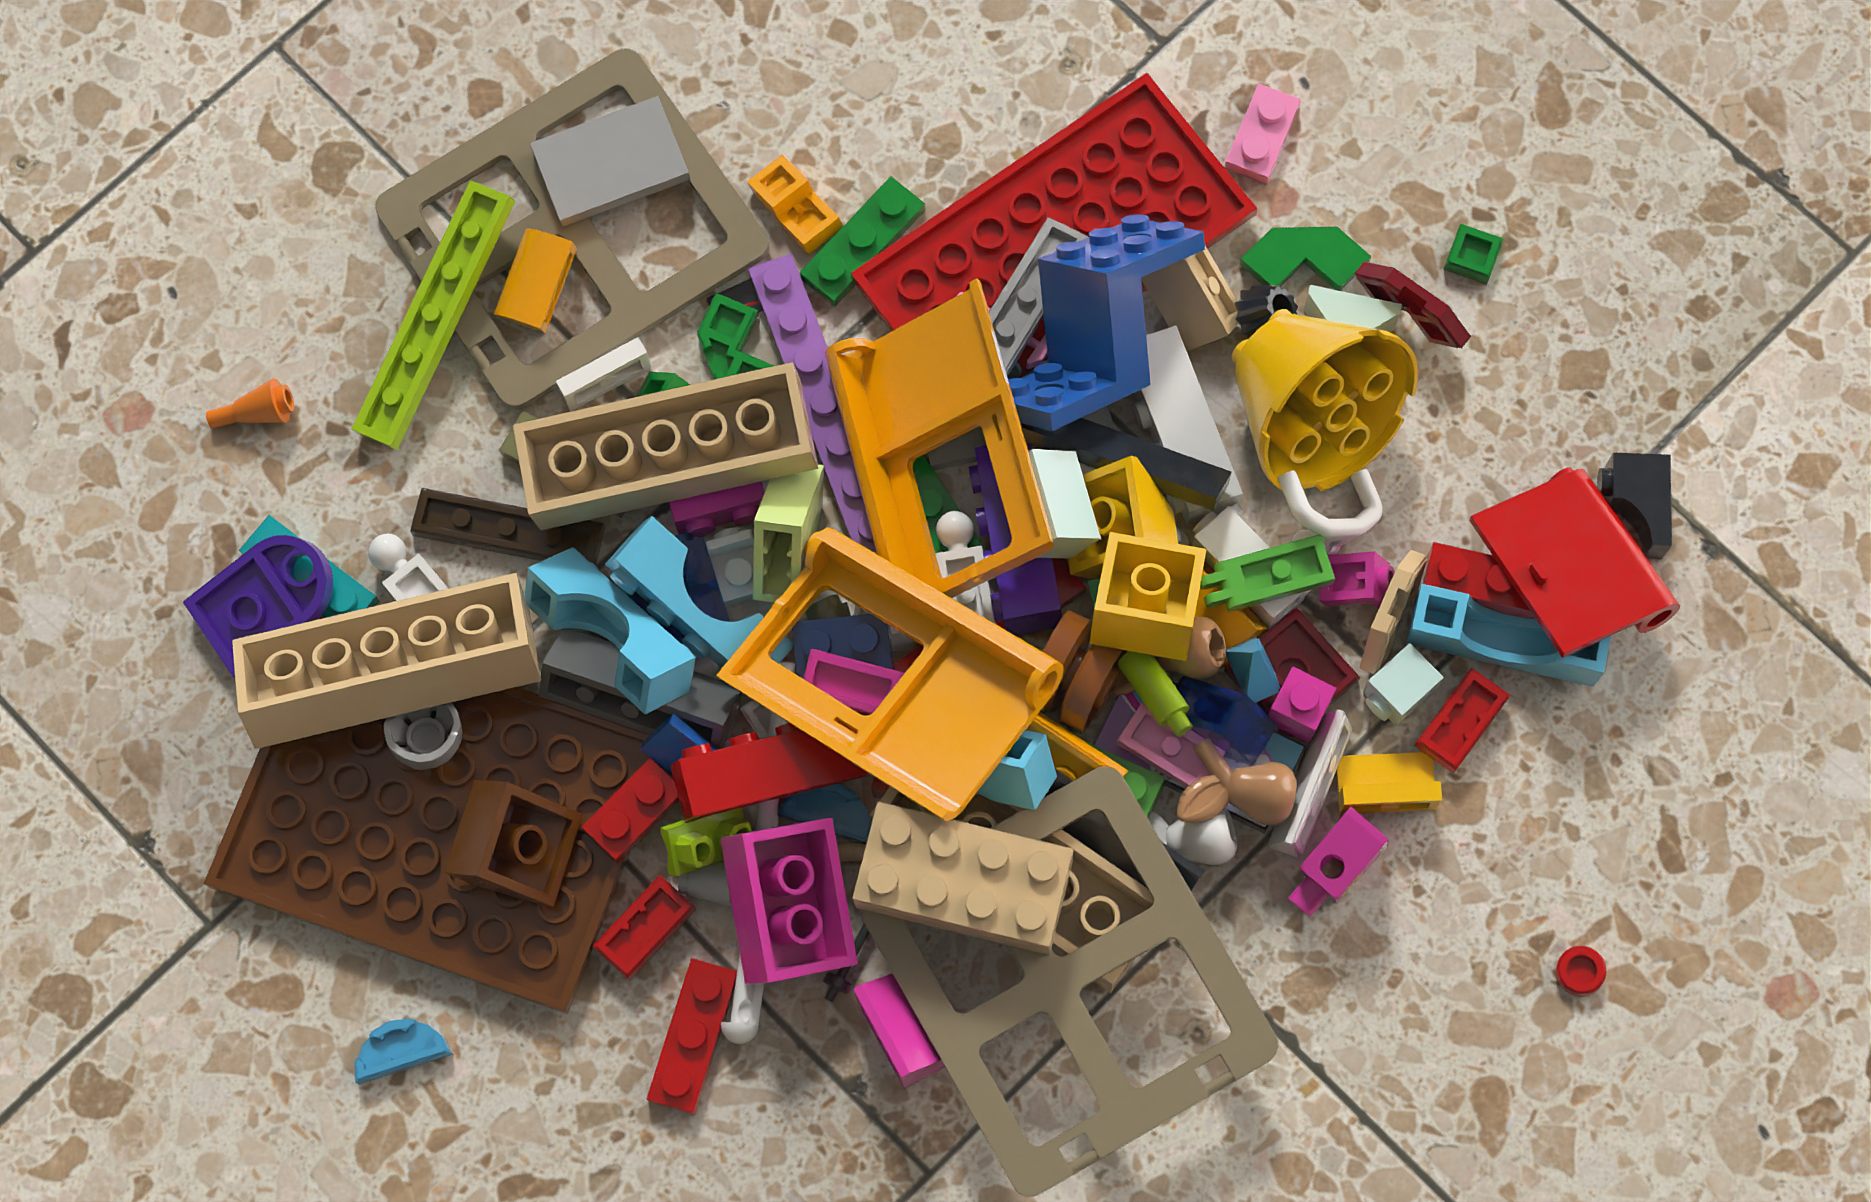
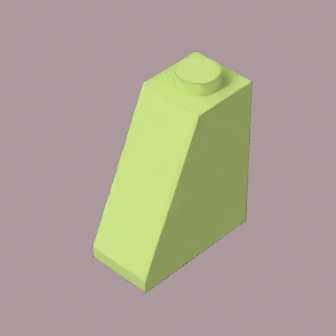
M818 465L819 469L770 479L754 520L753 600L775 603L806 567L804 547L809 537L817 532L823 505L824 465Z

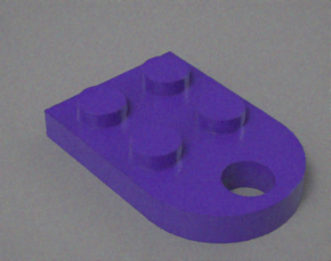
M289 535L272 536L250 548L186 598L183 604L232 677L235 678L232 640L317 620L323 614L331 599L333 591L332 570L326 556L313 543ZM307 556L313 565L312 574L306 581L299 582L294 576V565L299 558Z

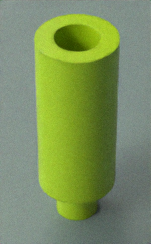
M1128 651L1122 656L1117 665L1159 726L1162 728L1170 726L1176 737H1181L1188 733L1193 727L1185 715L1189 710V706L1154 655Z

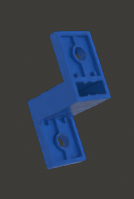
M1130 215L1122 218L1121 224L1117 226L1093 230L1089 233L1088 238L1079 242L1059 244L1055 252L1038 258L1048 363L1036 366L1033 373L1022 378L1008 379L1020 423L1054 431L1151 385L1141 277L1205 250L1203 231L1184 228L1182 222L1158 223L1149 221V217L1146 215Z

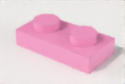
M1258 84L1226 159L1225 169L1267 184L1299 109L1301 99Z
M1142 702L1118 738L1117 745L1186 788L1195 780L1211 775L1193 750L1205 738L1192 730L1181 737H1176L1170 726L1163 728L1159 726ZM1215 745L1224 758L1226 752Z

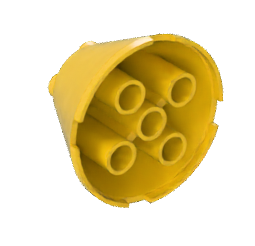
M1287 309L1276 311L1267 323L1261 326L1249 339L1240 342L1232 353V361L1236 364V382L1261 468L1266 477L1280 490L1282 488L1278 477L1290 471H1296L1303 489L1316 487L1322 492L1351 478V475L1364 469L1385 449L1400 429L1405 419L1399 413L1407 395L1415 396L1417 389V360L1411 348L1395 334L1373 328L1292 314Z

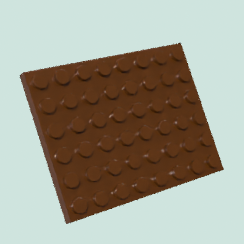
M513 687L452 702L458 712L462 725L461 743L453 757L447 763L436 768L418 770L401 763L392 754L386 742L384 734L386 718L260 748L205 878L204 885L565 1014L569 1013L592 953L593 945L597 940L630 854L629 852L617 863L584 832L582 826L650 758L640 750L644 740L649 736L648 734L538 697V694ZM433 711L431 718L435 719L436 711ZM405 719L404 722L410 726L412 722L409 719ZM474 780L509 782L583 814L554 907L483 889L444 873Z

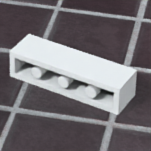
M1177 326L1146 335L1151 385L1135 392L1138 402L1133 403L1135 416L1142 430L1149 428L1156 445L1232 472L1229 485L1214 510L1217 515L1228 506L1232 507L1236 503L1240 505L1243 492ZM1167 495L1174 514L1181 512L1187 526L1201 521L1207 514L1212 512L1206 508Z

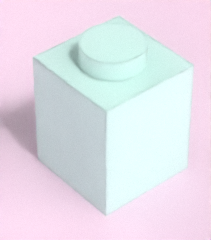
M1409 643L1368 680L1363 691L1368 697L1365 702L1379 719L1383 721L1389 719L1397 727L1438 689L1444 677Z

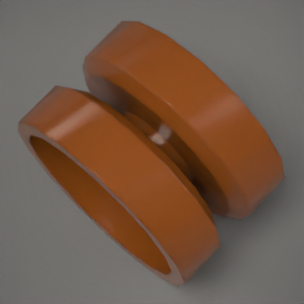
M1068 610L1061 618L1042 651L1063 665V674L1058 688L1040 712L1045 714L1052 710L1059 702L1063 693L1066 692L1059 711L1060 724L1082 735L1108 699L1121 671L1118 669V661L1127 651L1092 644L1088 652H1086L1091 636L1092 620L1072 610Z

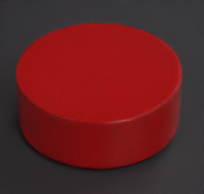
M1574 946L1567 949L1560 956L1556 965L1558 983L1567 993L1573 996L1586 997L1594 994L1600 989L1606 978L1607 969L1604 959L1596 950L1587 946Z

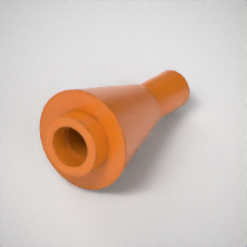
M272 378L235 400L233 404L207 411L206 420L211 429L236 422L287 423L290 418V412L294 411V399L287 385H281L276 378Z

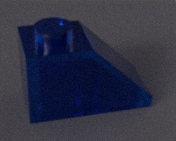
M1182 676L1176 688L1189 706V710L1185 715L1193 725L1191 730L1205 739L1209 737L1214 745L1226 752L1224 757L1253 766L1278 725L1246 694Z

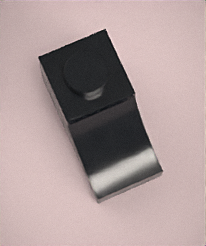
M1613 452L1605 467L1599 468L1597 488L1605 496L1614 512L1623 517L1633 527L1647 559H1663L1672 546L1671 455Z

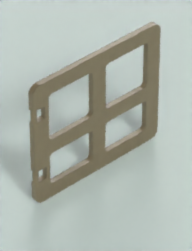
M626 48L616 50L384 191L377 198L375 210L379 219L422 282L440 244V241L421 215L425 206L501 160L511 162L536 198L539 207L535 212L500 233L454 330L502 403L506 407L515 410L531 405L558 388L556 381L640 337L763 260L769 252L767 234L640 55L634 50ZM616 90L624 91L633 104L656 96L659 97L689 171L691 180H688V182L728 237L724 244L648 291H641L636 287L591 222L593 216L562 227L530 145L531 142L538 140L543 134ZM525 228L543 231L572 241L577 247L575 257L611 308L608 316L530 364H524L518 359L475 295L478 286L512 266ZM421 231L432 248L418 256L407 239ZM494 340L505 357L491 365L480 347Z
M1109 766L1098 767L1042 799L1036 810L1025 808L990 829L1042 841L1091 812H1101L1153 897V905L1144 912L1064 957L1057 956L1052 948L1050 955L1009 946L1024 971L1023 980L969 1012L960 1014L951 1006L908 930L906 920L862 909V918L1005 1174L1013 1188L1019 1194L1026 1197H1035L1046 1192L1091 1164L1103 1159L1224 1087L1270 1062L1278 1050V1038L1141 806L1121 773ZM1174 939L1182 946L1230 1028V1035L1225 1040L1141 1088H1135L1128 1082L1080 998V992L1084 987L1164 941ZM1044 1013L1051 1018L1097 1098L1100 1109L1095 1115L1045 1144L1033 1146L1027 1140L980 1057V1049L986 1043L1035 1015ZM1220 1055L1228 1071L1203 1085L1195 1069ZM1085 1133L1093 1149L1067 1163L1059 1148Z

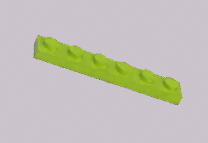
M469 181L351 428L355 433L396 451L398 450L515 204L511 196L474 181Z

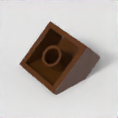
M474 780L444 873L483 889L554 907L583 814L509 782Z

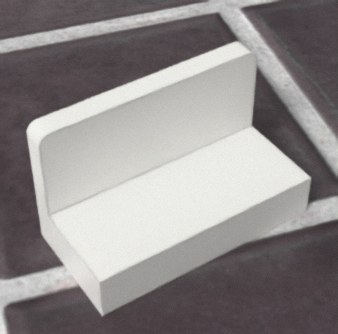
M639 337L560 378L556 381L557 389L569 410L573 411L652 369L648 353Z

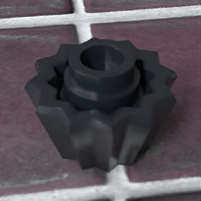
M1252 285L1249 290L1240 291V300L1235 302L1238 312L1235 320L1241 325L1242 335L1250 338L1261 326L1268 322L1276 311L1287 309L1290 313L1297 314L1298 306L1294 302V296L1290 295L1286 288Z

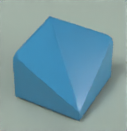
M1253 637L1226 650L1227 660L1243 691L1247 706L1279 692L1280 686L1277 675L1259 638Z

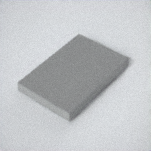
M658 96L530 143L562 227L691 180Z

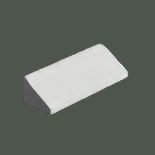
M1337 709L1324 714L1310 744L1308 743L1295 775L1297 788L1291 814L1283 823L1275 825L1268 842V846L1271 849L1297 858L1303 856L1352 732V727L1344 711Z

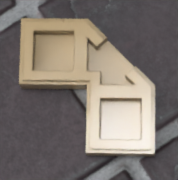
M1410 550L1397 567L1370 628L1359 669L1375 675L1391 656L1402 616L1415 599L1427 562L1426 555Z

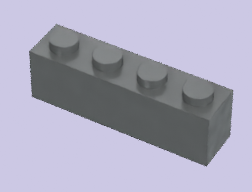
M562 629L542 662L538 697L648 735L653 733L674 713L719 750L723 749L738 719L742 692L722 680L693 671L689 693L644 714L614 686L619 649L611 642L574 629Z

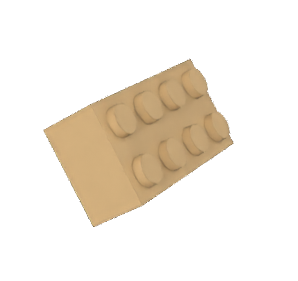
M877 802L852 899L856 908L1050 955L1073 862V849L956 820L945 821L935 815Z

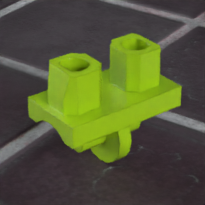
M743 808L687 822L684 821L683 817L679 822L661 827V836L668 851V874L679 876L724 860L720 837L752 832L751 823L744 819Z

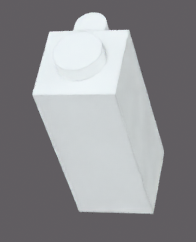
M1238 503L1232 507L1228 506L1219 515L1214 511L1210 512L1193 529L1196 535L1194 536L1192 547L1206 549L1205 561L1214 571V565L1220 561L1270 548L1239 517L1244 509ZM1311 590L1254 605L1250 608L1270 630L1298 606Z

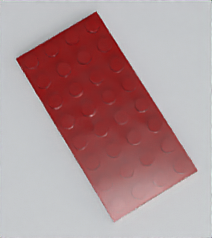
M1146 72L852 271L851 277L854 280V284L892 332L957 297L960 292H966L970 289L969 282L976 278L981 282L988 308H992L1048 217L1088 237L1091 231L1121 224L1122 218L1130 215H1146L1149 217V221L1158 223L1177 221L1182 222L1184 228L1203 231L1205 246L1208 249L1256 216L1257 207ZM1142 282V292L1144 293L1147 289ZM1044 318L1032 336L1039 341L1045 335ZM1028 345L1017 360L1022 369L1020 378L1035 368H1026L1027 360L1035 350Z

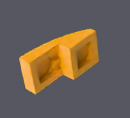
M783 154L747 181L751 190L766 209L808 255L843 227L840 217L812 190L809 180Z

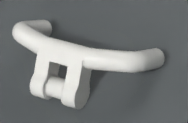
M1365 469L1351 475V480L1364 510L1355 518L1328 519L1311 508L1296 471H1290L1279 476L1278 481L1293 516L1301 525L1308 529L1298 531L1294 535L1292 542L1321 534L1327 555H1333L1340 550L1341 546L1371 529L1380 520L1383 507L1369 471Z

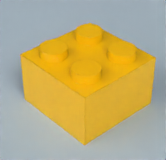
M1110 532L1094 609L1089 644L1186 661L1206 549Z

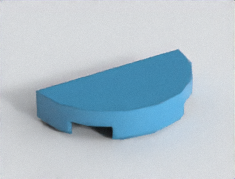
M840 783L788 796L778 811L779 817L797 823L832 818L835 835L867 844L871 829L868 810L856 792Z
M413 1019L392 1020L374 1029L369 1034L370 1037L362 1045L359 1056L354 1063L355 1083L361 1085L453 1055L446 1039L430 1025Z

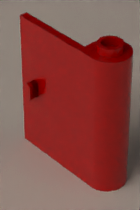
M1571 467L1562 469L1554 474L1548 482L1471 515L1469 519L1562 658L1633 625L1639 633L1652 631L1670 620L1680 609L1678 601L1585 469L1573 470Z

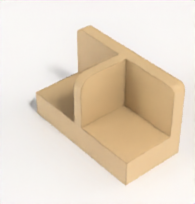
M1206 246L1205 250L1141 277L1142 282L1169 328L1177 326L1187 352L1229 335L1238 324L1235 320L1238 313L1235 307L1237 300Z

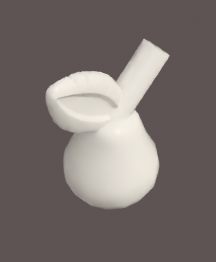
M1227 808L1213 819L1200 823H1185L1178 820L1169 826L1161 816L1153 811L1148 818L1161 842L1189 861L1217 865L1228 862L1236 853L1238 846L1237 836Z

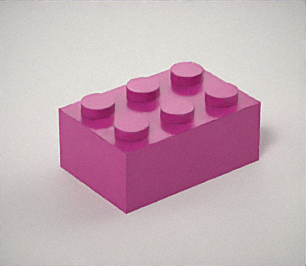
M832 818L720 837L745 984L770 983L858 964Z

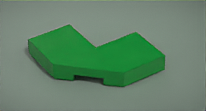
M1337 226L1271 228L1241 258L1240 265L1262 285L1278 286L1280 288L1305 263L1334 290L1341 291L1356 276L1354 273L1363 262H1370L1371 255Z
M718 293L715 294L697 331V337L713 379L773 367L774 365L742 352L759 317L758 310Z

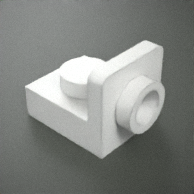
M729 528L716 533L713 540L706 542V546L724 607L753 599L754 537L751 529L741 531L740 528Z

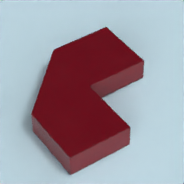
M1363 262L1354 273L1371 298L1402 304L1401 310L1408 312L1429 342L1462 349L1471 338V335L1449 305L1396 268Z

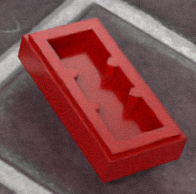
M1471 667L1414 746L1454 774L1511 695Z
M659 875L597 940L593 948L630 981L697 909L666 879Z

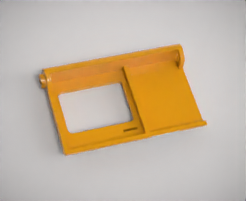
M977 278L969 282L970 289L875 341L865 338H849L832 344L825 351L877 555L950 598L1037 558L1054 547L1052 534L982 285ZM856 350L855 352L842 355V353ZM981 426L1010 527L1012 541L1007 548L943 578L940 573L913 472V463L918 457Z
M825 528L820 532H815L809 537L804 547L806 567L783 595L775 601L769 612L716 676L941 819L951 821L965 808L1054 694L1062 678L1063 665L837 530ZM830 590L924 646L922 653L871 715H860L771 659V654L823 591Z

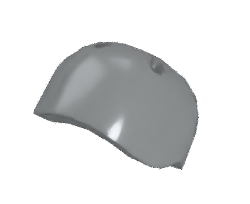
M451 702L388 717L384 723V734L390 751L401 763L414 769L424 770L436 768L447 763L453 757L461 743L462 725L458 712ZM433 711H436L435 719L431 718ZM405 719H409L412 724L408 726L404 722Z

